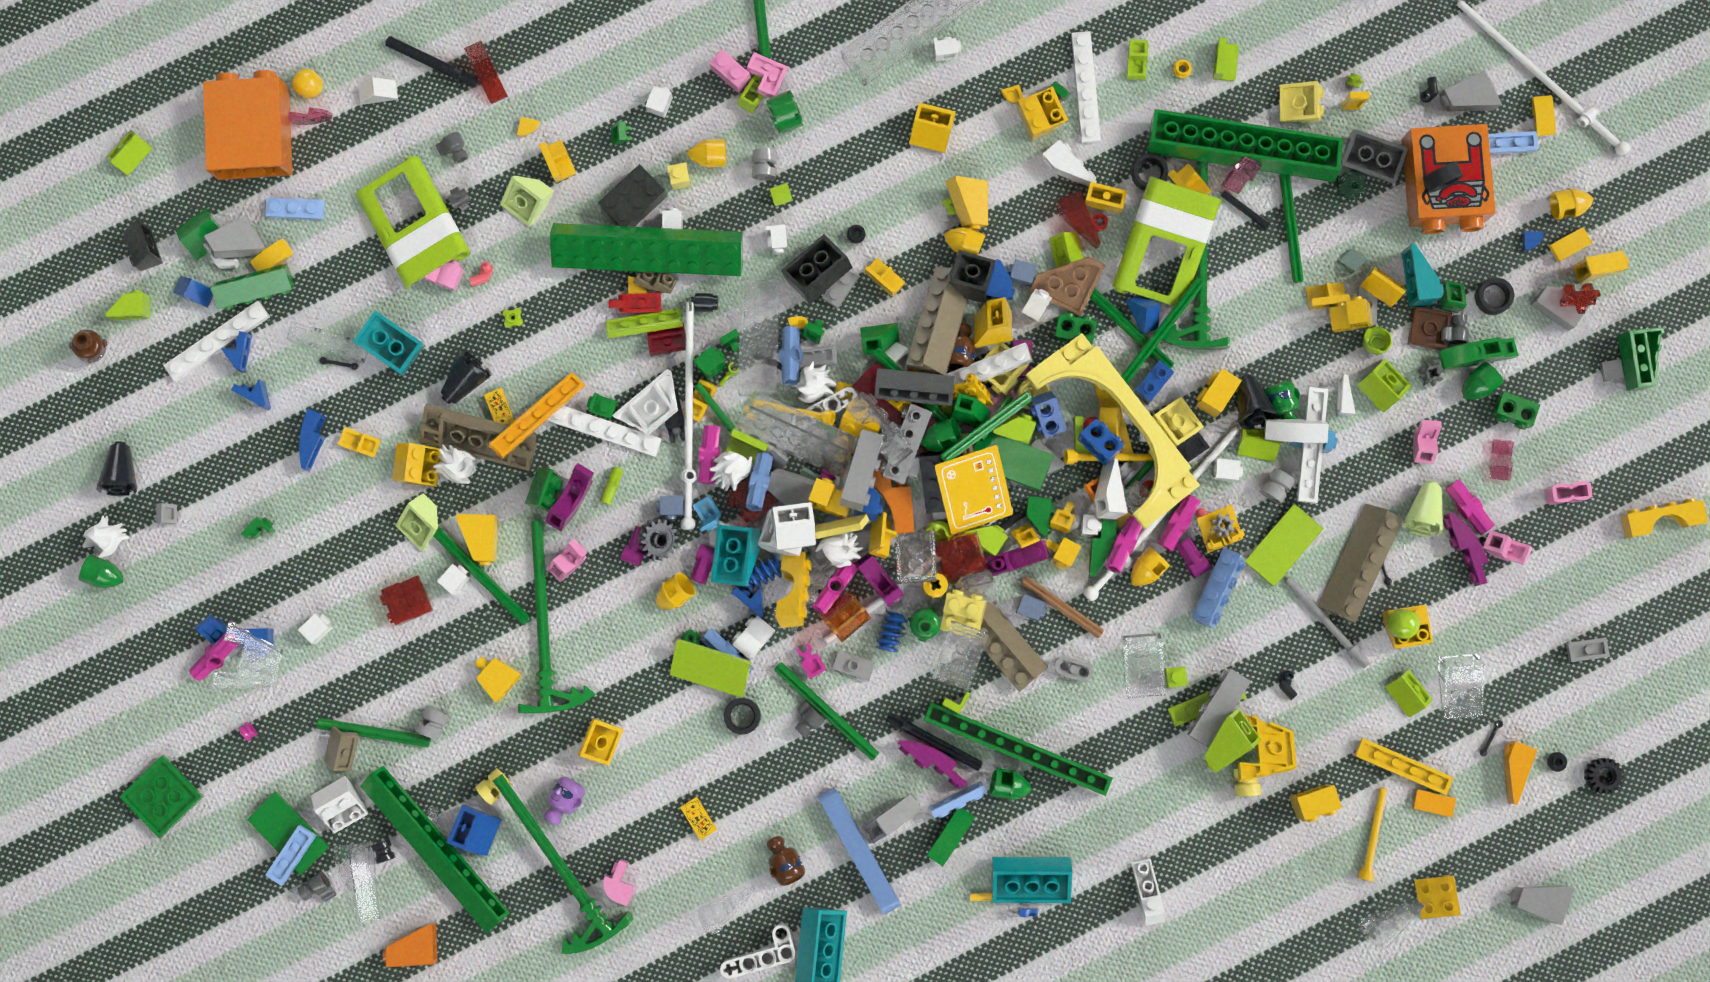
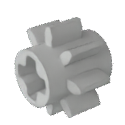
M1221 514L1216 515L1217 520L1213 519L1210 521L1213 524V528L1210 531L1217 533L1216 537L1223 534L1226 538L1229 536L1228 531H1235L1232 527V523L1235 520L1231 521L1229 514L1223 518Z

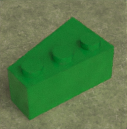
M1665 327L1629 330L1617 335L1626 391L1644 390L1656 386L1659 369L1658 356L1659 351L1662 349L1660 344L1661 335L1664 333Z

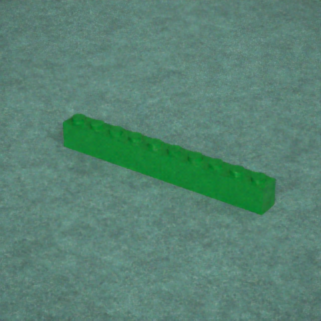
M930 702L923 721L1104 796L1107 795L1113 777Z
M384 766L372 772L360 785L363 791L486 934L510 914L507 908L457 850L447 843L445 836Z

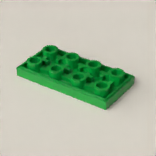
M992 432L988 434L983 442L980 440L976 442L973 452L994 445L998 446L1005 479L1037 491L1041 490L1054 454Z
M277 791L247 819L279 854L298 825L304 826L317 835L295 867V870L300 875H303L330 847Z

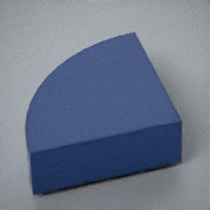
M1524 231L1523 251L1535 248L1541 242L1544 232Z
M1018 907V915L1020 917L1038 916V908Z

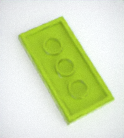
M1293 504L1245 559V563L1274 587L1324 528L1296 504Z
M678 639L676 641L670 675L743 698L752 661Z

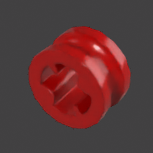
M1102 213L1095 214L1090 221L1091 228L1097 232L1103 231L1108 224V218ZM1101 218L1104 225L1101 226L1100 224L1098 227L1096 226L1095 219Z

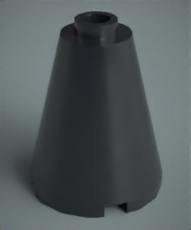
M461 351L441 390V398L448 404H456L489 379L492 375L491 371L488 368L484 370L482 367L483 363L475 356Z
M1250 374L1240 377L1242 381L1237 387L1239 425L1241 428L1248 430L1255 429L1257 425H1261V428L1265 427V420L1276 419V410L1256 377Z
M117 441L110 445L97 482L96 489L98 492L102 493V490H105L107 495L129 496L132 491L136 494L137 483L131 448L126 442Z

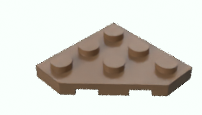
M1088 256L1038 273L1029 292L1033 293L1035 289L1045 290L1052 298L1050 302L1081 316L1106 264Z

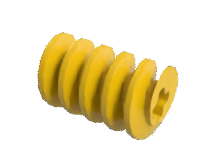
M939 573L929 574L923 582V592L931 599L942 597L948 588L946 577ZM935 582H938V587L940 589L936 588L935 590H932V585L930 583L934 584Z

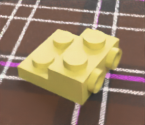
M1318 81L1280 85L1281 123L1301 122L1303 124L1321 122V117L1324 116V105H1320V98H1324V88L1320 87Z
M998 343L984 359L1010 348L1004 343ZM1029 364L983 381V383H991V389L998 395L1003 393L1006 396L1018 382L1017 378Z
M1182 396L1152 416L1175 447L1204 427Z
M953 589L952 592H947L940 630L978 639L987 600L982 599L983 596L971 594V596L963 595L964 591Z

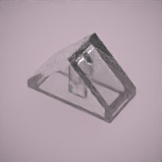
M990 570L962 577L961 581L965 591L983 596L982 599L994 605L998 603L995 582Z

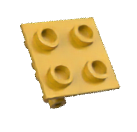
M968 373L965 383L954 384V401L958 393L977 398L985 406L994 405L990 400L991 393L987 391L981 381H978L979 379L975 374Z
M1232 504L1196 518L1208 553L1237 542L1245 536L1243 529L1239 527ZM1221 514L1222 518L1229 514V519L1231 521L1235 520L1232 523L1235 531H1228L1229 536L1226 538L1223 534L1216 537L1217 533L1210 531L1213 528V524L1210 521L1213 519L1217 520L1216 515Z
M1443 875L1442 877L1414 880L1421 919L1461 916L1454 876Z

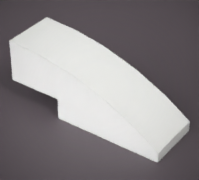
M1265 420L1264 439L1287 442L1328 443L1329 424L1324 420Z

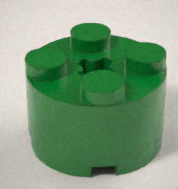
M791 90L766 100L768 109L774 116L772 121L778 133L783 134L804 126L797 103L793 100L794 96Z

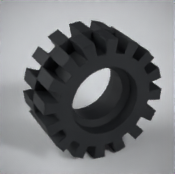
M1597 758V760H1592L1591 764H1587L1588 770L1584 771V773H1587V776H1584V779L1588 780L1586 784L1591 786L1590 789L1605 794L1614 793L1615 790L1620 789L1619 785L1624 783L1621 781L1622 778L1625 779V775L1621 773L1624 770L1619 768L1621 765L1615 763L1613 759ZM1602 768L1608 769L1611 773V779L1607 783H1601L1598 779V772Z

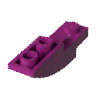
M1453 512L1443 515V524L1445 529L1449 531L1451 547L1455 549V552L1460 550L1464 552L1462 558L1464 563L1468 565L1470 571L1468 576L1471 583H1474V586L1488 583L1482 564L1489 561L1476 535Z
M1040 540L1024 548L1019 547L982 559L983 562L974 571L976 580L988 579L1049 559L1050 555L1045 540Z
M906 740L898 742L901 745L898 749L906 756L910 753L915 758L913 762L921 769L924 766L928 769L933 763L935 765L933 769L941 776L945 773L950 778L948 782L956 789L958 786L963 788L967 784L953 770L957 763L947 755L921 743Z

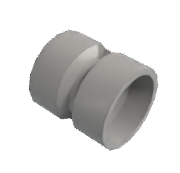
M767 148L753 150L752 162L755 165L752 166V178L763 181L776 179L777 168L774 164L777 163V151Z
M1274 468L1268 477L1270 482H1266L1263 485L1260 493L1269 500L1282 504L1286 498L1285 491H1290L1296 481L1289 474Z
M426 705L422 714L424 719L419 720L415 731L431 739L439 740L443 731L441 727L446 725L450 715Z

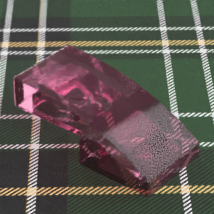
M309 107L308 114L289 112L288 119L292 124L313 125L331 120L332 114L328 110Z
M1245 156L1230 171L1221 185L1239 194L1246 182L1253 180L1262 164Z
M1493 439L1490 462L1491 479L1511 480L1513 467L1511 459L1514 441Z

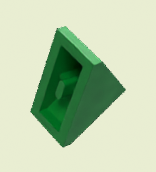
M1445 281L1443 286L1444 293L1439 309L1459 313L1467 305L1464 284Z

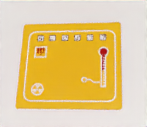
M997 445L935 465L952 535L1013 514Z

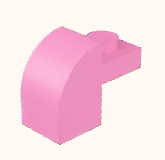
M1421 420L1419 427L1415 428L1413 437L1414 462L1434 463L1438 453L1437 438L1442 428L1441 421Z
M1490 530L1483 547L1486 552L1499 559L1526 565L1532 550L1530 545L1514 541L1508 535Z
M573 539L568 543L565 550L551 561L547 569L561 582L585 561L587 552L581 544Z
M621 859L613 865L611 871L614 874L613 877L610 875L604 877L603 886L610 899L627 906L630 903L636 886L622 881L629 862Z

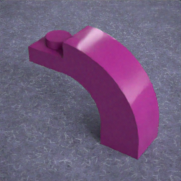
M579 463L575 465L565 490L548 512L545 520L547 524L562 532L584 501L593 483L592 477L594 472Z
M869 552L854 563L888 607L904 596L902 590L892 581L875 557L869 554Z

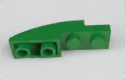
M1500 337L1466 343L1438 352L1443 370L1476 366L1482 362L1512 359L1519 356L1514 338L1501 339Z

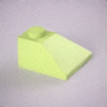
M512 176L500 205L530 227L546 208L554 191L540 180Z
M424 493L407 504L395 525L421 551L425 550L438 529L437 506Z

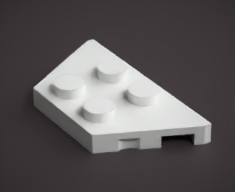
M668 369L665 370L615 412L613 417L650 435L678 411L672 372Z

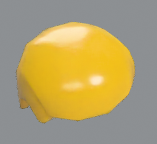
M300 69L294 74L292 87L300 96L305 99H311L321 93L323 82L322 78L315 71Z

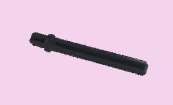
M389 36L385 41L387 47L456 79L458 83L462 82L471 87H476L478 84V77L466 72V69L461 70L392 36Z
M889 713L886 718L887 723L900 729L899 732L903 731L974 770H980L983 764L981 760L907 721L908 718L903 719L894 713Z

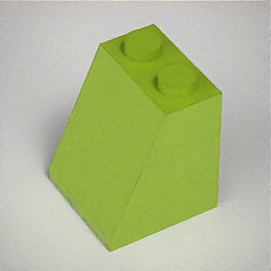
M1239 707L1226 717L1204 756L1206 765L1215 773L1252 750L1262 740Z

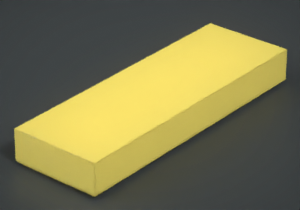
M864 514L817 524L815 526V539L862 530L869 521L868 516Z

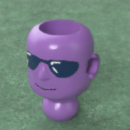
M560 777L547 797V802L551 805V808L545 812L544 819L555 826L559 825L563 813L572 814L581 806L582 798L585 794L584 787L568 777Z

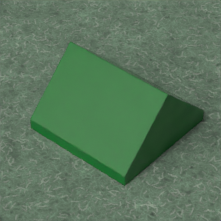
M205 208L175 231L179 241L196 260H199L207 254L203 247L205 243L204 236L219 229L220 226Z

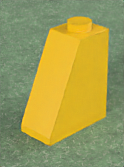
M960 176L947 179L946 186L961 226L970 227L975 231H980L982 227L988 226V181Z
M1617 251L1586 257L1575 264L1573 268L1578 284L1622 273L1629 269V260L1624 255V251Z
M456 514V519L473 560L479 562L481 566H491V562H496L498 516Z

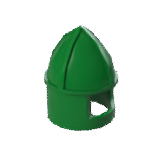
M1483 362L1473 372H1470L1464 381L1462 388L1463 398L1475 400L1490 396L1504 383V380L1491 364Z
M949 418L941 422H935L924 433L920 445L926 450L933 452L946 451L960 440L961 432L955 419Z
M90 554L85 559L79 573V581L90 584L95 588L114 587L124 582L123 575L115 564L108 559L104 560L93 554Z
M997 767L994 769L990 782V796L1009 801L1027 796L1032 791L1029 782L1021 774L1015 772V770Z

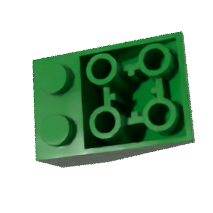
M537 467L525 504L549 512L550 508L557 501V498H555L556 492L562 488V476L553 469Z

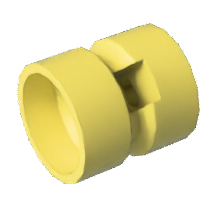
M497 768L488 775V780H482L475 787L481 797L491 806L500 799L501 794L493 782L494 779L503 774ZM503 774V776L505 777V779L508 781V783L510 784V786L513 788V785L511 784V782H510V781L508 780V778Z
M1238 768L1233 769L1234 780L1238 782L1235 785L1236 797L1261 795V785L1257 782L1259 778L1239 782Z

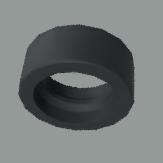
M1143 154L1137 158L1132 167V181L1141 190L1145 191L1147 182L1143 181L1139 176V168L1145 162L1157 164L1161 171L1159 179L1164 181L1167 179L1169 171L1167 163L1158 154Z
M1453 162L1426 175L1423 181L1429 193H1432L1460 180L1463 177V173L1458 163Z
M1498 277L1489 278L1484 281L1475 292V302L1479 310L1489 315H1498L1509 309L1515 297L1511 284L1505 279ZM1495 285L1503 290L1505 302L1501 306L1491 307L1486 303L1484 291L1487 287Z
M737 698L731 701L724 711V722L727 728L739 735L753 732L761 720L758 705L747 698ZM738 705L749 706L754 714L753 722L745 728L737 727L731 720L732 710Z

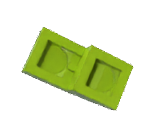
M1129 40L1127 80H1146L1149 40Z

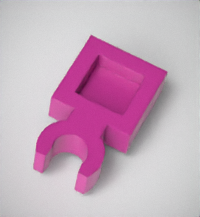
M806 643L808 651L802 653L797 648V653L805 658L800 663L809 679H812L827 669L818 653L812 655V648L809 643Z

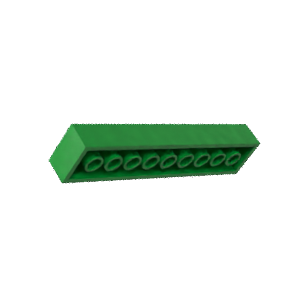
M1155 109L1151 119L1147 153L1335 182L1340 172L1343 138Z
M553 223L550 231L552 268L741 276L743 232Z

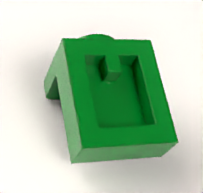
M595 392L593 397L590 396L587 402L590 413L610 420L613 419V414L618 405V401L603 397Z
M256 517L241 534L246 539L252 540L262 534L263 528L269 533H274L275 530L272 528L273 523L266 517L263 519Z

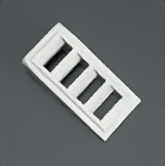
M1343 375L1338 380L1336 414L1340 416H1353L1355 414L1348 375Z

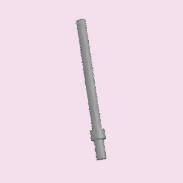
M1291 576L1287 578L1285 583L1347 649L1348 655L1351 658L1354 657L1363 668L1367 667L1370 663L1360 653L1361 650L1342 634Z

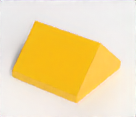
M1375 265L1360 285L1391 308L1406 292L1405 286Z
M593 718L578 755L609 766L624 729Z

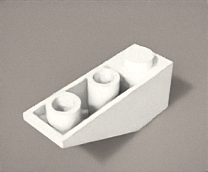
M1058 140L1042 154V161L1053 173L1088 187L1090 182L1097 183L1095 175L1090 170L1087 171L1084 168L1083 161L1071 153L1072 150L1067 143H1062L1061 140Z
M1117 458L1102 467L1094 498L1097 518L1117 519L1127 513Z
M1151 859L1131 862L1145 926L1165 922V910Z

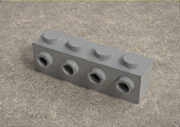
M910 404L909 408L905 406L901 415L904 418L902 425L898 424L894 433L897 436L895 443L891 442L887 451L890 454L888 461L884 460L880 469L883 472L882 477L902 485L905 484L931 417V411Z
M864 429L861 430L841 496L840 506L861 512L864 505L868 506L871 497L868 491L869 488L873 489L876 480L873 474L874 471L879 470L881 463L878 457L879 454L884 453L886 443L883 442L884 435Z
M1233 669L1222 671L1218 678L1219 684L1217 687H1212L1208 693L1209 700L1206 704L1203 703L1197 711L1199 716L1196 720H1192L1187 727V730H1189L1187 735L1205 747H1210L1226 717L1232 713L1251 683L1250 680Z

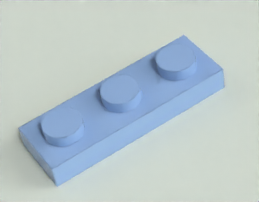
M1537 131L1488 134L1490 154L1536 152L1538 150Z
M267 197L265 216L267 218L323 220L325 201Z
M980 781L929 806L934 818H942L949 814L948 811L954 808L960 809L966 805V802L972 799L974 801L981 799L987 791Z
M298 825L266 873V876L283 886L317 835L304 826Z

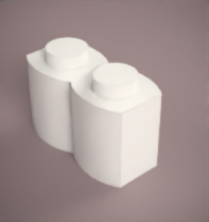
M758 615L755 618L752 616L746 622L745 626L747 628L744 632L741 633L739 631L732 639L734 641L732 645L750 661L775 633V630Z

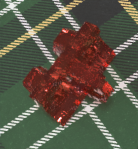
M1592 283L1583 284L1580 288L1581 291H1576L1573 284H1566L1562 289L1560 307L1575 306L1578 314H1585L1588 305L1596 304L1597 297L1601 295L1600 290H1595Z

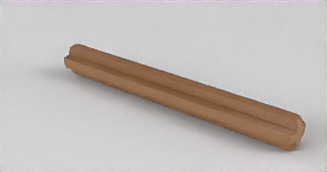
M1028 576L1024 577L1021 582L1023 587L1096 638L1103 634L1104 630Z

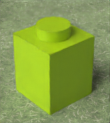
M1185 666L1163 669L1165 688L1188 686Z

